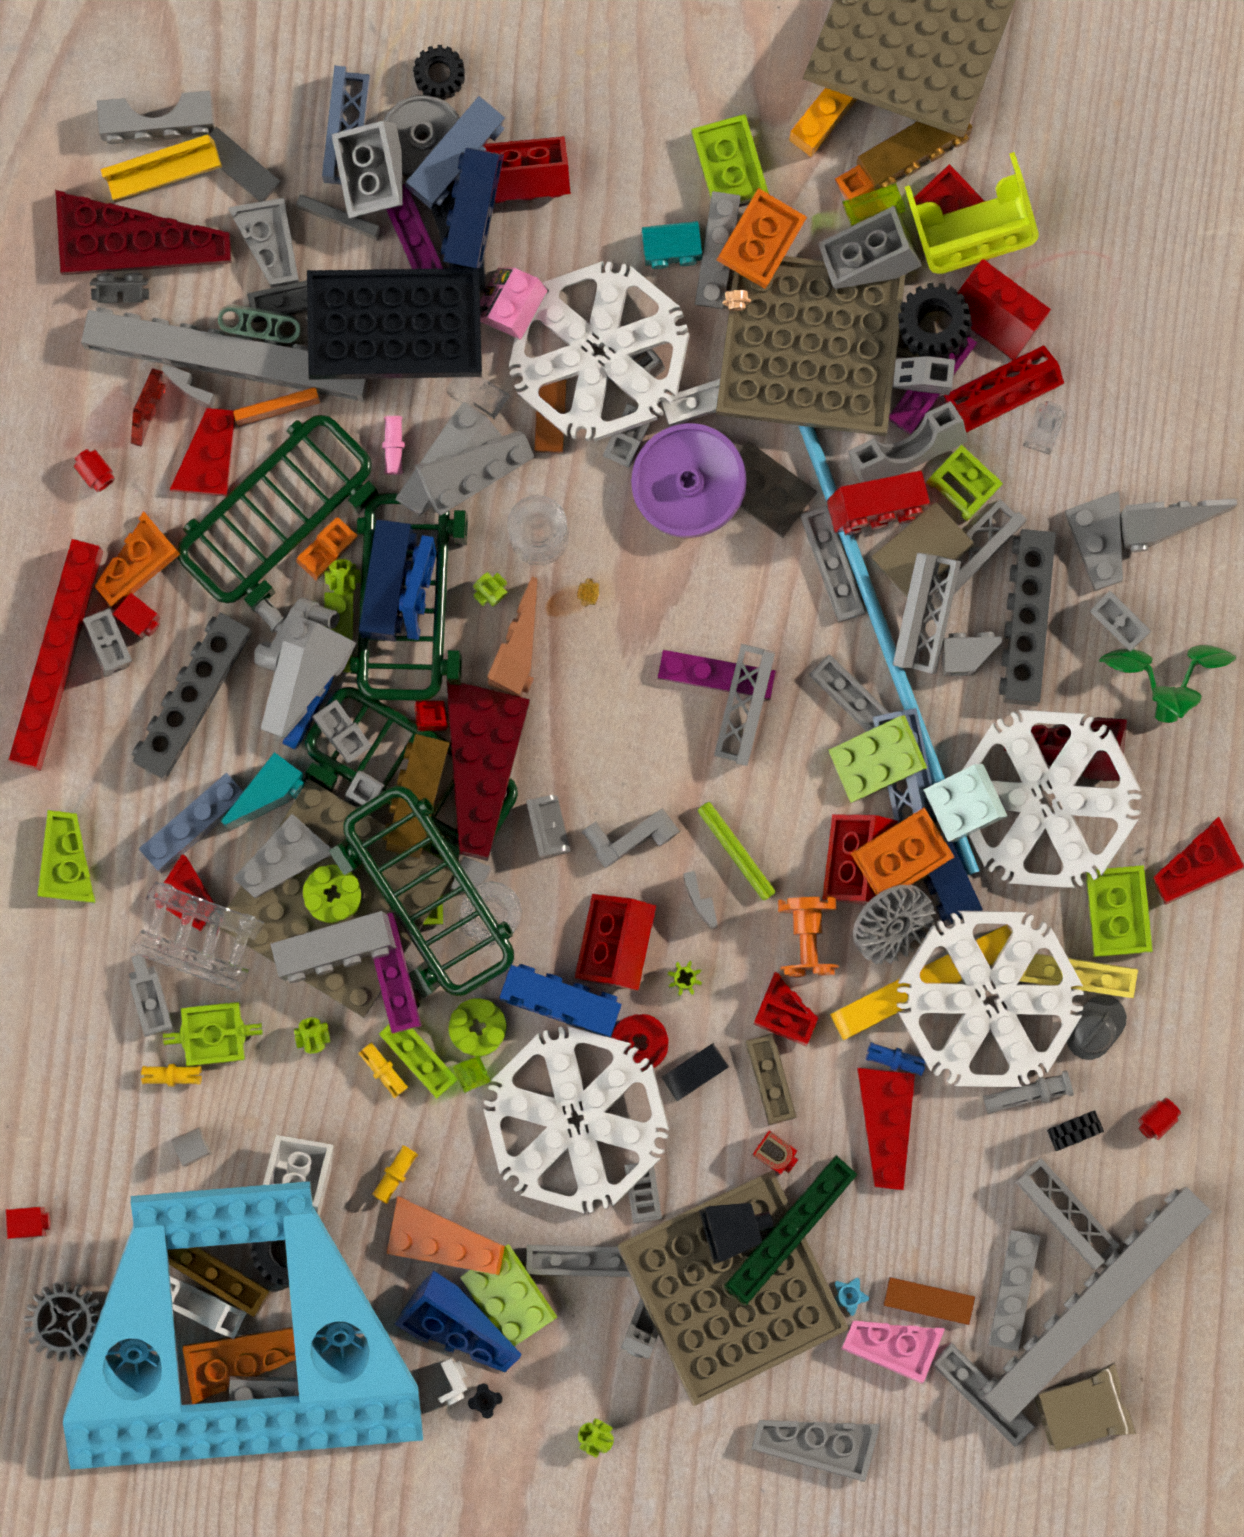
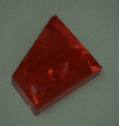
M151 369L133 409L131 444L142 447L149 424L152 422L156 412L157 401H161L163 398L166 384L162 383L163 371Z

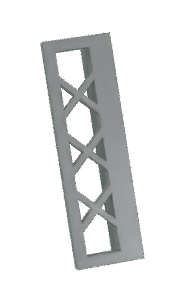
M1001 499L966 533L972 540V536L976 532H988L989 542L984 547H972L967 551L969 552V562L964 567L959 568L954 594L1027 520L1019 511L1014 513ZM1001 509L1010 518V521L1004 527H992V516ZM988 521V527H982ZM992 532H998V533L992 538ZM972 552H978V553L972 558ZM950 566L943 572H949ZM938 591L934 595L943 602V597L940 591Z
M917 553L893 661L894 666L913 668L931 674L937 673L961 561L934 554ZM940 563L950 565L948 578L943 581L938 576ZM940 591L943 597L942 606L935 610L932 604V597ZM933 619L937 626L936 634L929 638L925 630L926 624ZM926 647L931 654L929 666L918 663L920 652Z
M741 643L714 756L736 761V764L748 766L775 651ZM745 651L762 655L760 666L751 672H748L743 664ZM742 668L746 675L739 678ZM758 672L755 683L751 675ZM748 678L754 687V691L751 696L742 700L736 691L737 684ZM734 696H736L739 703L732 706ZM751 700L748 711V709L745 706V703ZM742 706L747 714V719L745 723L735 728L729 719L730 713ZM729 724V726L731 727L732 731H730L729 733L725 734V733H726V729H727V725ZM744 728L743 736L741 738L738 731ZM733 734L736 735L740 742L738 755L721 751L724 739Z
M1042 1158L1015 1181L1092 1269H1097L1120 1246ZM1040 1167L1048 1175V1188L1038 1187L1030 1178ZM1052 1180L1060 1189L1052 1188ZM1052 1192H1063L1068 1197L1067 1210L1058 1209L1052 1203ZM1072 1203L1078 1208V1210H1071ZM1071 1213L1083 1214L1087 1218V1232L1077 1231L1071 1224ZM1091 1224L1098 1232H1091ZM1091 1235L1103 1236L1110 1246L1099 1255L1090 1245Z

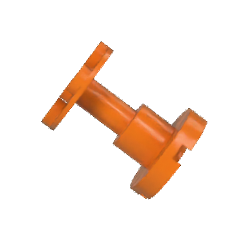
M820 897L787 898V904L782 899L778 900V912L793 914V933L800 937L801 964L780 967V970L784 971V975L804 977L806 976V971H813V974L818 976L835 975V969H838L839 965L818 964L817 935L823 934L822 912L835 911L836 898L827 897L828 903L826 900L820 901Z

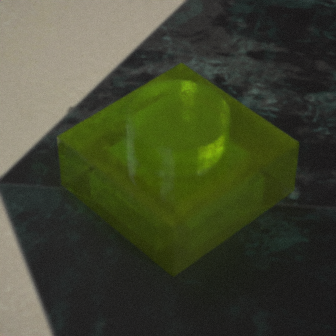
M480 1056L453 1066L464 1093L491 1082Z

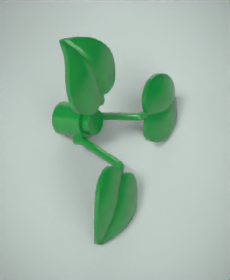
M1197 645L1190 648L1187 656L1193 660L1190 662L1181 687L1176 688L1156 686L1153 670L1149 665L1152 663L1153 658L1140 650L1133 649L1131 652L1128 649L1114 650L1103 655L1099 662H1104L1109 667L1125 673H1137L1145 670L1149 676L1152 700L1156 701L1155 718L1161 722L1172 723L1176 722L1178 717L1183 718L1190 709L1201 702V694L1187 687L1194 667L1200 664L1205 668H1220L1234 662L1236 655L1211 645Z

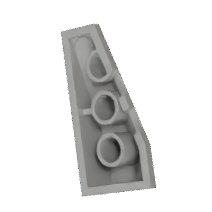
M463 402L420 463L428 464L437 461L436 458L444 455L452 456L463 452L462 449L485 445L487 441L502 437V435L485 415L466 402ZM415 469L396 497V500L420 516L432 508L433 505Z
M1237 499L1204 500L1197 502V506H1192L1188 501H1179L1166 508L1164 502L1126 505L1120 514L1123 549L1131 548L1133 553L1148 551L1149 546L1156 545L1233 510L1237 506Z
M295 615L282 643L260 729L285 739L307 713V706L316 696L321 697L326 691L324 686L334 675L338 677L344 670L356 643L319 623Z

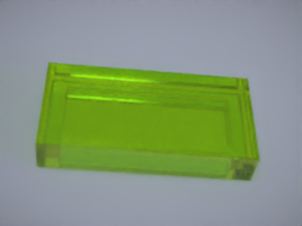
M896 183L842 201L851 227L892 206H895L899 213L906 212Z

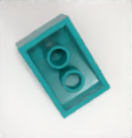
M274 752L221 820L222 824L231 831L289 803L292 798L296 800L306 781L304 775Z

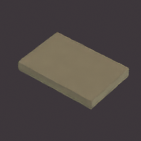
M935 502L877 551L871 559L907 598L917 553L934 554L958 560L974 546V542L941 506ZM940 563L938 576L950 565Z

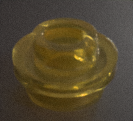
M587 578L584 583L581 582L579 584L577 599L581 600L582 606L595 605L599 595V583L593 582L591 578Z

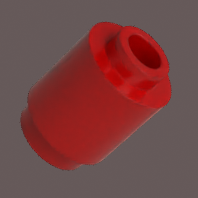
M85 449L75 457L74 469L90 489L94 488L97 493L101 492L115 480L112 475L113 470L97 450L89 451V449Z
M1165 1097L1162 1101H1156L1138 1119L1140 1123L1138 1129L1147 1139L1151 1140L1154 1138L1160 1140L1179 1121L1178 1117L1182 1113L1170 1099Z

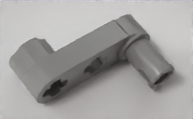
M307 598L298 599L288 613L273 642L265 641L256 647L254 652L255 664L275 672L283 640L295 615L333 629L339 622V613L335 610L321 607L318 602Z
M662 808L616 842H610L597 822L585 828L582 834L585 835L597 853L595 855L604 868H607L652 836L660 847L675 837L680 831Z

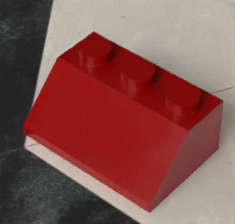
M565 136L487 143L484 145L487 151L504 155L495 203H503L507 200L515 199L532 200L536 197L547 196L558 198L571 194Z
M984 259L979 262L957 293V295L961 293L965 298V302L968 303L972 321L971 330L1011 360H1015L1051 311L1048 306Z
M832 814L822 900L828 901L827 897H834L836 902L866 905L876 896L851 853L898 824V820L878 815Z
M592 894L574 978L616 988L639 991L656 905L633 898Z

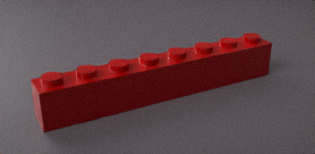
M71 539L8 759L15 765L38 771L42 769L82 629L83 619L86 615L102 559L103 550L98 545Z

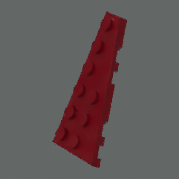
M55 189L61 275L232 263L230 234L228 232L200 225H191L179 222L176 219L163 218L152 215V213L91 200V198L84 196H74Z
M446 679L460 855L488 861L528 713L530 699L465 683L450 685Z

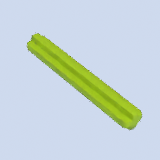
M706 802L699 807L698 813L760 898L765 901L773 896L775 893L774 888L710 802Z

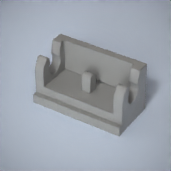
M1111 591L1090 610L1130 652L1151 632Z
M110 608L84 618L82 626L104 677L112 675L119 668L126 669L129 667L132 659Z
M549 795L526 800L539 859L571 852L558 796Z

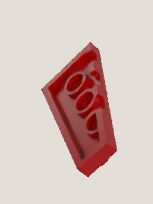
M857 1068L874 1187L904 1190L915 1074Z

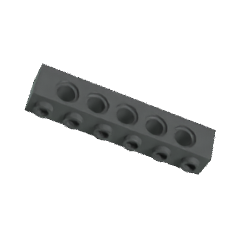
M1021 529L1019 537L1014 536L1012 553L1017 554L1016 565L1011 564L1009 581L1014 582L1013 593H1008L1007 610L1012 611L1011 621H1006L1004 638H1009L1008 649H1003L1001 666L1006 667L1005 678L1001 677L999 683V695H1004L1003 703L1038 706L1040 703L1056 532ZM1029 554L1035 555L1039 560V566L1029 567L1025 563L1024 557ZM1027 582L1034 584L1037 590L1036 594L1032 596L1026 595L1022 591V584ZM1021 611L1031 612L1034 616V622L1031 624L1023 623L1019 618V613ZM1017 640H1028L1031 644V651L1021 652L1017 648ZM1017 667L1025 668L1029 674L1028 679L1025 681L1018 680L1014 676V669Z
M221 612L217 618L213 616L209 620L205 628V632H207L203 642L198 641L190 654L193 657L188 667L183 666L176 677V681L179 683L173 692L170 690L167 692L161 703V706L164 707L159 717L155 715L151 719L146 729L149 731V734L144 742L140 740L132 752L135 765L163 781L167 780L252 635L248 627ZM223 639L227 642L226 649L220 653L212 651L214 641ZM202 664L212 666V673L208 677L202 678L197 675V670ZM187 689L197 690L198 696L193 702L183 701V694ZM175 713L181 714L183 716L182 724L178 727L169 726V717ZM160 738L167 739L168 748L163 752H156L154 750L155 741Z

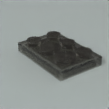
M748 441L740 451L746 470V490L740 508L781 538H784L815 497L817 491Z

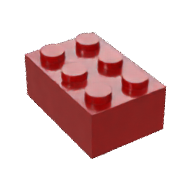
M922 470L842 486L826 500L834 532H844L845 535L859 533L861 528L871 526L872 530L887 527L888 522L897 520L899 524L912 522L930 504Z

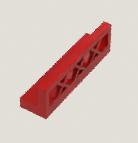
M1043 345L951 391L949 395H943L946 403L952 402L963 419L967 433L1065 383L1058 361ZM1042 357L1046 359V361L1038 365L1032 364V362ZM1012 372H1020L1014 377H1007ZM988 384H995L994 387L988 390H981L982 387ZM962 397H969L968 400L958 405L955 402Z

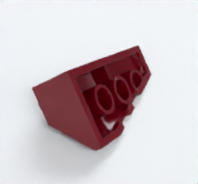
M1094 718L1090 725L1091 729L1097 732L1102 725H1106V732L1101 738L1104 739L1108 735L1109 730H1111L1124 755L1127 719ZM1041 724L1033 725L1031 729L1047 764L1052 766L1071 736L1070 728L1063 724L1060 727L1047 728ZM1103 750L1095 753L1081 775L1093 780L1120 781V776L1109 754Z

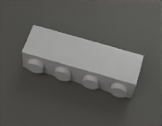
M383 911L270 944L278 977L285 981L288 980L289 983L303 981L306 979L305 975L314 972L317 975L331 973L334 971L333 967L344 964V967L358 965L361 963L362 958L372 956V959L382 958L389 955V950L396 949L388 915Z

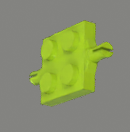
M240 1002L181 1008L182 1025L180 1032L163 1033V1039L175 1038L163 1040L164 1046L181 1044L185 1051L187 1067L244 1061L246 1036L263 1035L262 1029L252 1030L262 1028V1023L245 1025L241 1018Z

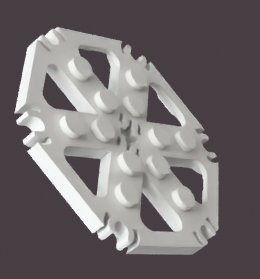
M602 261L542 283L548 290V293L545 294L522 339H514L509 362L511 377H523L521 383L514 385L516 391H519L517 394L567 437L569 428L572 425L570 433L573 439H576L577 432L580 429L587 431L585 437L587 441H591L593 430H596L594 437L596 442L658 420L657 416L653 415L650 410L653 409L657 415L662 416L664 413L658 407V403L662 400L667 401L670 405L674 403L671 396L666 392L673 394L677 399L690 334L687 332V324L682 326L675 325L676 320L684 317L682 311H676L681 310L680 306L631 266L628 276L626 264H622L619 273H612V263L609 261L605 265V273H602L604 266ZM588 279L594 280L597 283L590 323L559 298V293L563 288ZM630 287H638L659 305V310L655 315L620 327L627 289ZM534 321L543 323L569 345L535 358H529L524 353L529 327ZM589 342L598 348L604 345V352L610 360L601 355L594 357L595 353ZM667 343L673 346L669 373L662 380L655 379L630 358V356ZM578 375L572 408L568 413H558L540 398L538 394L540 387ZM608 379L638 403L636 412L609 422L603 421L600 418Z
M1019 710L1023 718V722H1021L1019 714L1012 712L1013 725L1007 726L1002 718L998 719L997 724L1002 730L1000 733L994 722L963 770L974 764H981L994 744L1003 745L1022 782L991 780L1005 811L1021 813L997 847L988 846L980 830L969 835L984 867H987L988 862L992 858L995 861L989 867L991 873L994 872L998 865L1004 867L1005 874L1001 878L1003 881L1007 880L1012 872H1014L1013 879L1009 882L1010 884L1077 888L1072 876H1075L1077 884L1082 886L1085 884L1082 879L1083 872H1089L1093 880L1098 878V872L1093 867L1094 865L1100 870V874L1103 875L1139 821V819H1131L1127 816L1128 814L1131 816L1141 814V810H1133L1130 807V801L1132 799H1141L1142 795L1138 793L1129 794V790L1141 791L1112 731L1109 730L1108 735L1102 739L1101 736L1107 729L1106 725H1102L1097 732L1091 729L1090 725L1094 717L1090 716L1087 718L1083 726L1081 722L1087 714ZM1036 723L1063 724L1071 730L1069 740L1050 768L1031 732L1033 725ZM1099 750L1106 751L1120 776L1119 786L1116 788L1074 786L1095 753ZM1040 785L1048 794L1053 793L1055 795V799L1052 800V807L1055 813L1047 803H1041L1040 799L1044 795ZM1032 788H1034L1037 796L1034 795ZM1043 809L1045 810L1048 817H1045L1042 811ZM1073 815L1113 818L1117 822L1118 829L1101 854H1093ZM1045 829L1063 863V870L1057 875L1029 873L1023 865Z
M958 911L963 919V922L960 923V918L955 913L950 914L953 919L952 927L946 928L941 920L937 921V926L942 931L939 934L936 931L935 925H932L900 978L899 984L908 983L910 987L900 986L897 988L898 992H906L908 994V1000L905 1003H897V1007L901 1009L909 1008L910 1010L898 1012L929 1071H932L933 1066L937 1062L939 1064L934 1068L933 1073L936 1076H939L943 1069H949L950 1075L946 1080L948 1083L952 1084L956 1080L957 1074H959L954 1086L1022 1087L1018 1080V1075H1020L1022 1082L1028 1085L1030 1082L1027 1078V1073L1030 1070H1035L1038 1077H1043V1071L1038 1066L1040 1063L1043 1065L1045 1072H1049L1082 1017L1081 1014L1073 1015L1070 1012L1071 1010L1075 1012L1083 1010V1006L1073 1005L1072 998L1075 995H1084V992L1079 989L1071 990L1072 986L1083 985L1052 928L1049 927L1043 936L1041 934L1047 928L1046 923L1041 922L1037 929L1031 928L1033 915H1027L1024 923L1021 924L1023 916L1027 912ZM981 923L1008 924L1012 929V933L990 968L973 937V928ZM938 946H943L946 948L964 983H924L920 979V971L932 951ZM1041 948L1049 949L1063 974L1061 983L1058 985L1018 984L1036 952ZM983 985L991 994H997L998 997L994 999L998 1012L990 1004H983V1000L986 999ZM1002 1001L1004 1002L1006 1009H1004L1001 1003ZM925 1013L963 1014L942 1050H933L919 1026L920 1016ZM1016 1014L1057 1015L1062 1021L1061 1028L1046 1051L1038 1052L1034 1049ZM989 1030L1009 1064L1008 1071L1002 1075L973 1074L969 1068L972 1058Z
M567 1026L569 1038H566L565 1029L558 1027L559 1038L557 1040H552L549 1031L546 1030L543 1031V1038L546 1041L543 1044L541 1035L538 1033L491 1080L503 1086L501 1088L496 1085L488 1087L489 1090L496 1091L498 1098L494 1102L485 1100L484 1104L489 1107H495L496 1111H489L484 1108L483 1110L500 1175H502L505 1169L510 1167L511 1171H508L503 1179L508 1181L513 1175L519 1178V1184L514 1188L515 1192L522 1190L526 1184L528 1187L521 1196L581 1213H586L584 1201H587V1210L592 1213L595 1212L593 1202L596 1199H600L603 1202L604 1209H607L610 1203L606 1196L610 1195L612 1206H614L662 1159L656 1158L650 1153L652 1151L657 1154L664 1153L665 1150L656 1147L655 1141L659 1137L668 1139L669 1135L664 1132H657V1128L669 1130L653 1064L642 1072L641 1069L648 1065L649 1059L645 1058L641 1063H636L633 1060L634 1054L639 1050L637 1047L631 1048L626 1055L625 1051L632 1045L631 1043ZM579 1043H587L605 1048L613 1054L612 1063L585 1090L574 1051L575 1046ZM541 1055L545 1058L555 1098L520 1089L513 1084L514 1074L532 1056ZM635 1082H640L645 1086L652 1112L649 1121L642 1123L606 1113ZM572 1104L577 1114L584 1116V1120L580 1122L579 1127L581 1135H579L575 1124H569L568 1119L573 1117ZM562 1106H565V1110H566V1113H567V1114H564V1110H563V1107H562ZM511 1116L547 1126V1128L520 1155L513 1157L506 1151L500 1122L504 1117ZM569 1129H571L572 1137H570ZM598 1141L635 1151L639 1155L638 1165L616 1185L610 1184L607 1180ZM567 1149L578 1186L577 1192L573 1196H565L544 1190L538 1183L539 1177Z

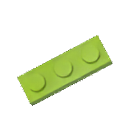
M387 1025L378 1033L436 1099L458 1081L457 1077L414 1029L392 1034L390 1025Z

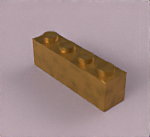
M917 121L859 155L856 164L861 166L872 182L874 191L880 188L884 191L895 185L898 177L904 174L910 176L921 169L920 164L927 160L934 162L945 154L944 150L954 145L955 148H958L970 139L968 136H970L973 127L969 122L964 138Z
M415 734L414 742L407 743L404 759L409 761L406 770L400 769L397 786H404L412 790L419 800L427 798L432 806H434L449 742ZM398 797L392 800L389 813L394 814L392 824L412 812L407 802ZM414 817L382 837V840L387 841L386 850L401 854L425 839L426 832L418 819ZM386 823L385 829L392 824ZM422 848L409 856L420 859Z
M201 1247L167 1250L170 1266L253 1317H257L272 1293L271 1290Z

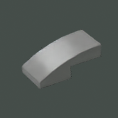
M165 364L163 365L162 371L178 391L205 408H213L216 401L214 394L191 386L193 378L190 373Z
M627 403L621 417L636 412L638 408ZM650 423L611 436L603 456L629 468Z
M337 699L311 716L347 763L372 747L358 725L351 721Z
M359 770L345 794L344 801L358 808L381 794L384 784Z
M695 871L684 873L685 886L693 906L711 929L717 928L712 897L700 899Z

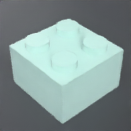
M974 764L924 789L948 842L958 841L1007 817L983 764Z

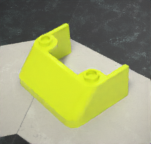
M1015 152L1009 153L1015 174L1005 177L997 183L995 188L997 198L943 215L941 207L934 202L916 205L910 185L905 186L927 263L932 272L943 274L979 263L982 259L988 260L1029 247L1038 240L1039 232Z

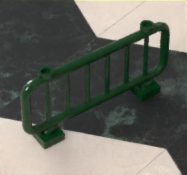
M316 415L309 418L303 424L299 420L293 422L286 431L290 435L288 439L200 522L193 518L184 526L183 531L186 535L177 547V551L180 553L177 557L178 561L217 601L226 604L234 603L246 594L247 596L244 598V601L254 611L262 600L270 599L275 594L274 589L265 579L260 584L258 582L348 496H350L348 499L350 506L359 514L366 508L369 500L379 494L376 487L369 480L364 485L362 484L371 473L372 463L370 456L331 417ZM316 427H326L359 460L360 470L351 479L307 437ZM302 440L345 482L330 499L286 456ZM281 460L324 502L309 519L265 476ZM260 480L304 522L289 538L245 496ZM240 499L283 542L268 558L224 515ZM219 519L262 561L247 578L203 535ZM200 539L241 581L233 591H222L189 557L188 549L195 541Z
M399 493L375 495L366 504L364 517H358L357 533L363 534L359 627L376 526V510L383 504H401L396 500ZM454 510V519H450V511L441 516L438 514V524H411L412 530H438L436 580H431L430 586H435L434 608H425L424 614H434L433 636H420L419 640L408 639L407 636L397 635L396 641L433 642L432 664L369 663L370 641L385 640L362 638L359 632L358 656L351 657L350 672L351 674H357V687L365 697L374 700L424 701L437 695L441 689L443 676H447L450 685H461L462 655L460 651L448 650V659H443L449 536H453L456 545H467L468 515L466 510ZM410 552L409 557H413V552ZM368 669L431 670V683L429 687L422 690L372 688L368 683Z
M343 687L331 696L326 706L336 699L341 704L344 699L352 698L363 704L353 723L358 725L368 708L388 720L356 771L336 760L339 756L337 750L330 757L318 749L317 741L322 731L315 722L307 735L305 746L308 755L319 763V766L312 762L306 771V779L312 780L332 792L337 784V776L334 773L352 782L359 770L363 772L393 722L413 733L408 742H414L415 734L445 742L449 741L432 731H418L417 722L385 705L380 700L365 697L359 689ZM449 742L447 754L452 756L451 742ZM406 746L383 781L384 787L382 792L387 790L386 787L404 760ZM453 777L430 818L441 835L444 836V840L457 860H459L461 855L459 853L458 827L454 829L436 818L455 787ZM512 778L509 780L495 836L518 797V788ZM432 843L430 851L441 856Z
M404 786L391 787L353 810L346 817L343 824V832L346 839L330 849L329 853L344 875L354 870L360 864H363L424 959V962L409 972V977L421 996L425 998L439 986L453 996L469 994L511 967L514 961V949L509 938L513 936V931L505 921L498 924L429 816L434 812L431 802L427 798L419 800L412 790ZM397 797L407 802L412 810L410 814L362 843L355 831V824ZM416 817L428 837L378 867L366 847ZM432 841L444 862L394 892L382 872ZM448 866L460 886L412 916H409L398 896ZM464 891L476 911L425 941L413 921ZM480 916L491 936L441 966L429 946ZM494 940L496 941L503 953L502 960L463 984L458 985L450 980L445 972L446 969Z

